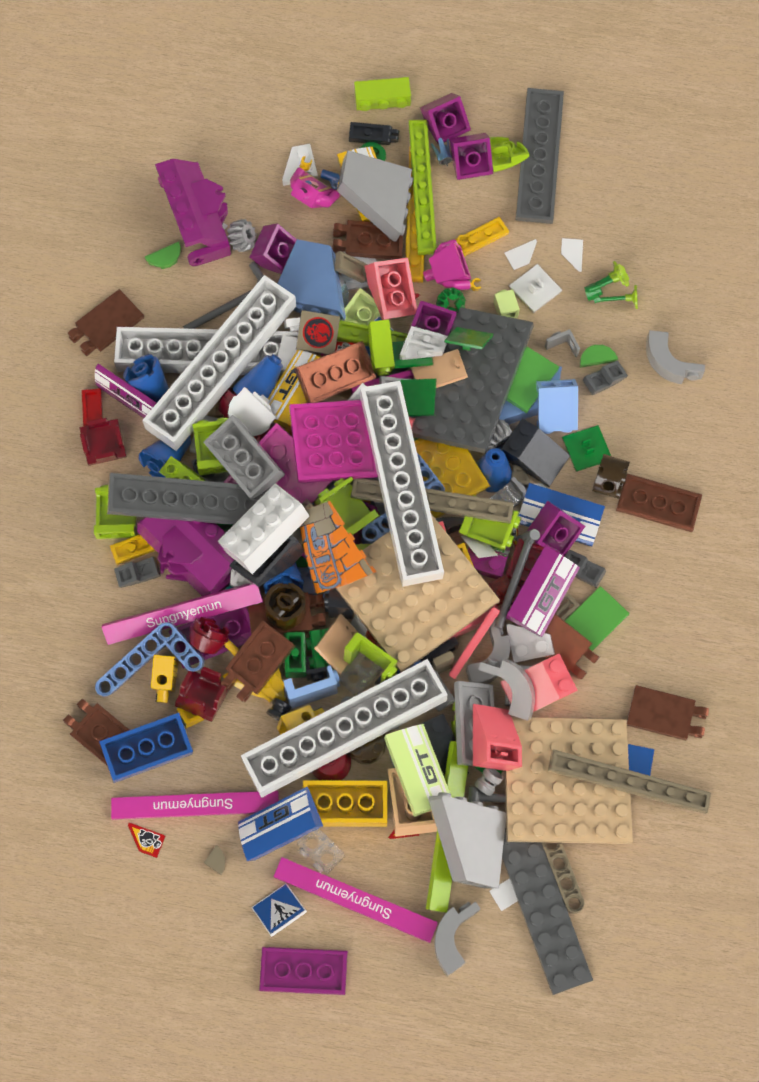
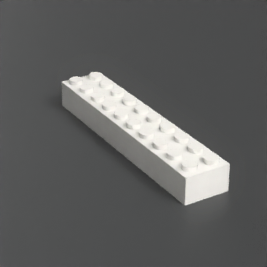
M264 275L143 419L145 429L177 451L193 432L192 424L203 420L296 307L295 295Z
M117 327L114 359L117 372H125L128 366L131 368L135 365L133 361L144 355L151 354L153 357L156 356L158 358L163 373H183L218 330ZM275 331L240 375H246L266 355L271 356L274 354L278 356L283 335L297 337L298 332Z
M395 381L363 387L360 389V399L402 587L443 579L444 569L401 382Z
M428 659L246 752L241 755V758L262 798L446 702L448 694Z

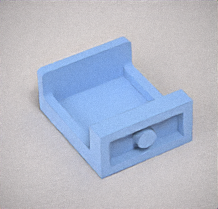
M576 380L536 381L538 392L537 427L545 434L553 433V431L569 433L572 430H578V385Z
M331 665L327 666V679L298 689L294 688L291 678L283 680L291 709L338 694L337 687L340 686V680L337 671H332Z

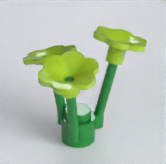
M613 261L614 271L608 273V276L584 287L588 301L594 300V303L602 301L626 300L632 301L635 309H638L637 285H634L632 294L600 297V295H603L601 287L612 282L621 281L626 287L629 286V276L624 266L617 264L616 261Z

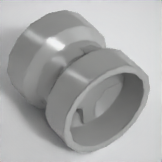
M485 768L483 776L478 778L474 784L481 792L491 796L495 791V786L503 780V776L495 769Z

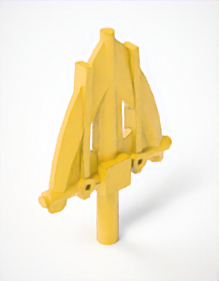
M228 639L224 646L235 656L239 649ZM279 668L258 695L254 692L251 695L264 698L269 703H271L273 698L285 701L284 683ZM229 673L224 674L222 677L225 678ZM238 679L234 684L240 690L245 686Z

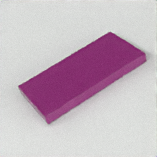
M262 947L259 991L345 995L348 951Z

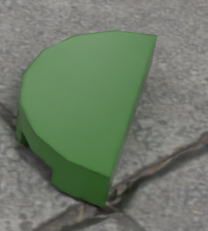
M177 242L145 256V260L151 266L161 267V269L169 268L176 264L180 257V244Z
M593 345L583 352L580 359V368L618 361V357L610 347Z

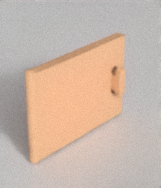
M458 349L444 353L442 356L432 357V366L411 367L414 379L436 378V388L468 378Z
M342 614L337 616L319 643L314 647L339 675L342 674L348 665L344 661L345 647L358 632Z

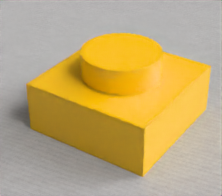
M176 709V713L180 714L185 728H189L204 720L202 717L183 709Z

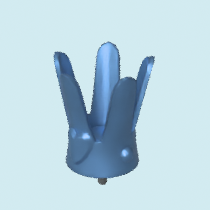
M439 138L440 152L434 144L431 143L430 145L436 154L439 164L448 166V163L453 160L450 154L449 139H447V145H444L442 138Z

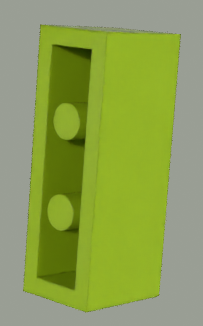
M409 77L354 82L356 111L411 106Z

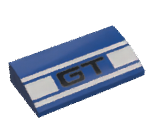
M529 483L519 513V517H521L520 525L530 527L546 502L549 501L586 526L575 542L592 547L605 506Z
M308 787L238 822L240 840L247 861L257 860L323 827Z

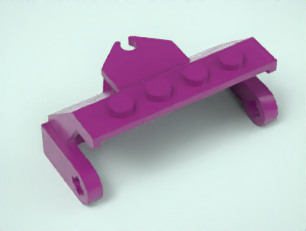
M170 159L155 164L159 175L158 182L164 188L185 247L198 243L207 245V247L188 254L187 259L190 266H199L230 256V245L222 226L228 214L227 203L223 202L226 194L222 193L223 187L208 179H204L198 162Z
M144 517L138 522L137 532L159 553L160 573L163 574L166 569L171 573L166 575V579L186 581L201 596L224 591L230 585L232 569L229 565L234 559L219 544L218 540L225 532L216 523Z

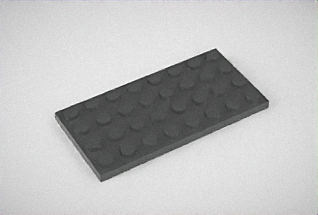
M460 307L451 332L456 327L492 333L493 337L482 350L471 348V351L463 350V346L447 343L443 354L458 349L468 378L436 388L434 416H416L412 427V434L415 438L486 454L534 324L526 320Z

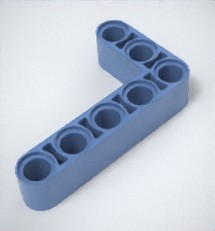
M417 453L422 476L428 479L423 481L425 488L445 491L443 484ZM386 513L363 528L361 535L362 544L374 543L390 531L389 528L382 526V524L388 523ZM373 534L375 538L368 539L365 535Z
M162 623L96 682L95 689L101 696L113 694L166 646L189 671H199L204 666L205 661L200 652L189 643V640L173 623ZM165 626H169L172 629V635L168 638L162 634ZM151 639L157 643L154 651H150L147 648V643ZM179 641H183L186 645V649L182 653L176 650V644ZM135 653L139 654L142 659L138 665L132 662V656ZM193 656H196L200 661L197 668L190 666L189 661ZM119 667H123L126 670V676L123 679L117 676L116 672ZM104 681H108L111 685L109 692H104L101 688Z

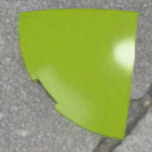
M490 137L494 172L513 167L529 157L527 148L517 141V145H515L514 142L509 141V138Z

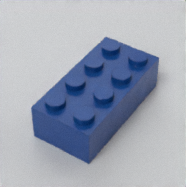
M179 713L99 741L113 783L193 754Z

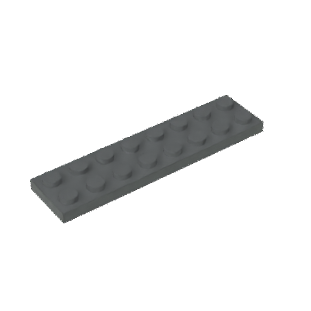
M527 88L522 144L527 148L529 157L520 164L516 221L553 224L564 91Z
M110 473L107 514L234 525L269 489L250 499L238 484Z
M505 828L502 860L552 995L593 981L542 843L507 842Z

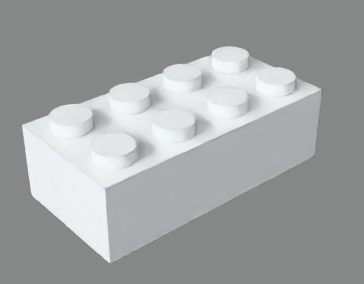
M275 483L218 542L228 555L253 574L309 517V514L299 501Z

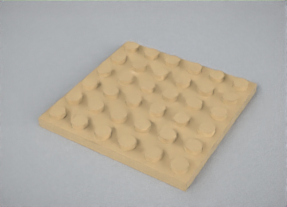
M432 514L431 517L444 569L443 579L402 587L389 531L363 550L366 555L365 560L370 567H374L376 572L336 588L381 648L397 660L396 667L400 672L407 670L500 601Z
M512 717L522 745V767L505 771L507 842L633 843L630 793L548 771L552 750H558L629 770L627 720L532 717L527 721L518 717Z

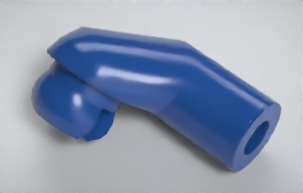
M323 169L320 178L328 180L332 189L337 190L340 175Z

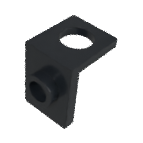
M312 655L306 656L307 681L317 682L327 678V668L310 669L309 657H312Z

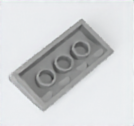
M233 415L204 441V444L250 499L262 494L285 475L241 421Z

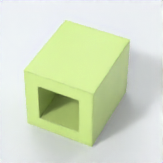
M513 289L497 292L494 295L493 301L497 315L518 318L520 309Z

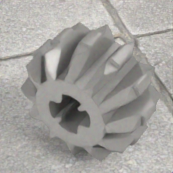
M240 219L230 224V228L227 229L229 233L227 237L230 240L229 244L233 246V250L245 252L254 248L257 241L255 236L257 234L254 231L255 227H252L251 221L247 222L246 219Z
M498 420L487 451L493 448L498 449L512 434L510 426L504 420Z

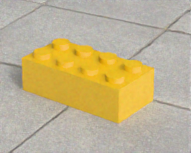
M303 781V788H309L323 827H387V781Z

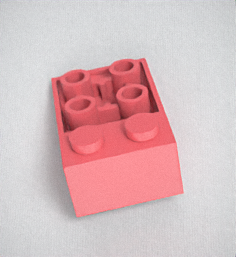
M473 704V766L503 771L522 767V745L512 717L508 714V709Z

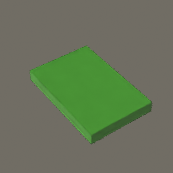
M526 347L506 401L528 413L538 399L536 381H551L558 372L559 366Z
M600 586L565 622L593 643L589 647L593 651L630 613Z

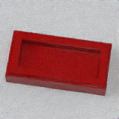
M101 388L81 390L83 426H87L89 421L103 418Z

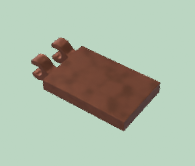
M347 220V225L334 223L333 237L346 235V240L333 239L332 250L334 253L345 251L346 254L353 257L388 260L402 259L403 236L400 235L396 242L392 241L372 222Z
M118 289L75 322L77 328H73L68 332L69 339L76 343L85 335L89 341H85L80 345L82 353L88 356L96 348L101 352L116 340L117 327H133L144 319V314Z
M308 592L304 593L306 600L305 617L299 625L288 631H283L268 621L265 615L266 596H262L263 602L248 606L251 635L263 620L282 635L288 632L309 633L312 631V627L326 626L325 613H318L314 616H311L310 608H323V595H315L309 598Z
M555 614L545 633L551 635L555 654L545 656V658L548 659L560 653L568 672L572 671L578 678L583 679L587 672L580 668L577 662L583 655L592 663H596L600 657L589 649L593 643Z
M263 620L225 668L229 674L221 682V685L226 686V689L230 690L238 679L245 686L236 697L242 702H246L252 692L257 695L260 693L295 648V645Z
M635 685L627 726L685 741L688 739V735L702 739L705 728L691 726L692 716L706 719L709 708L695 706L696 700Z
M81 699L77 706L87 715L80 723L69 714L63 721L73 729L70 736L107 766L99 741L127 732L130 729L98 703L92 707L84 699Z

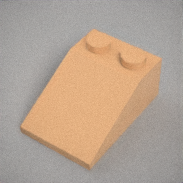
M387 769L395 837L437 832L432 810L414 817L396 769Z

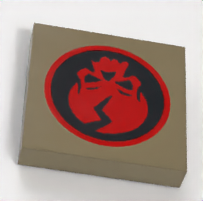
M302 310L296 350L327 355L335 352L340 316Z

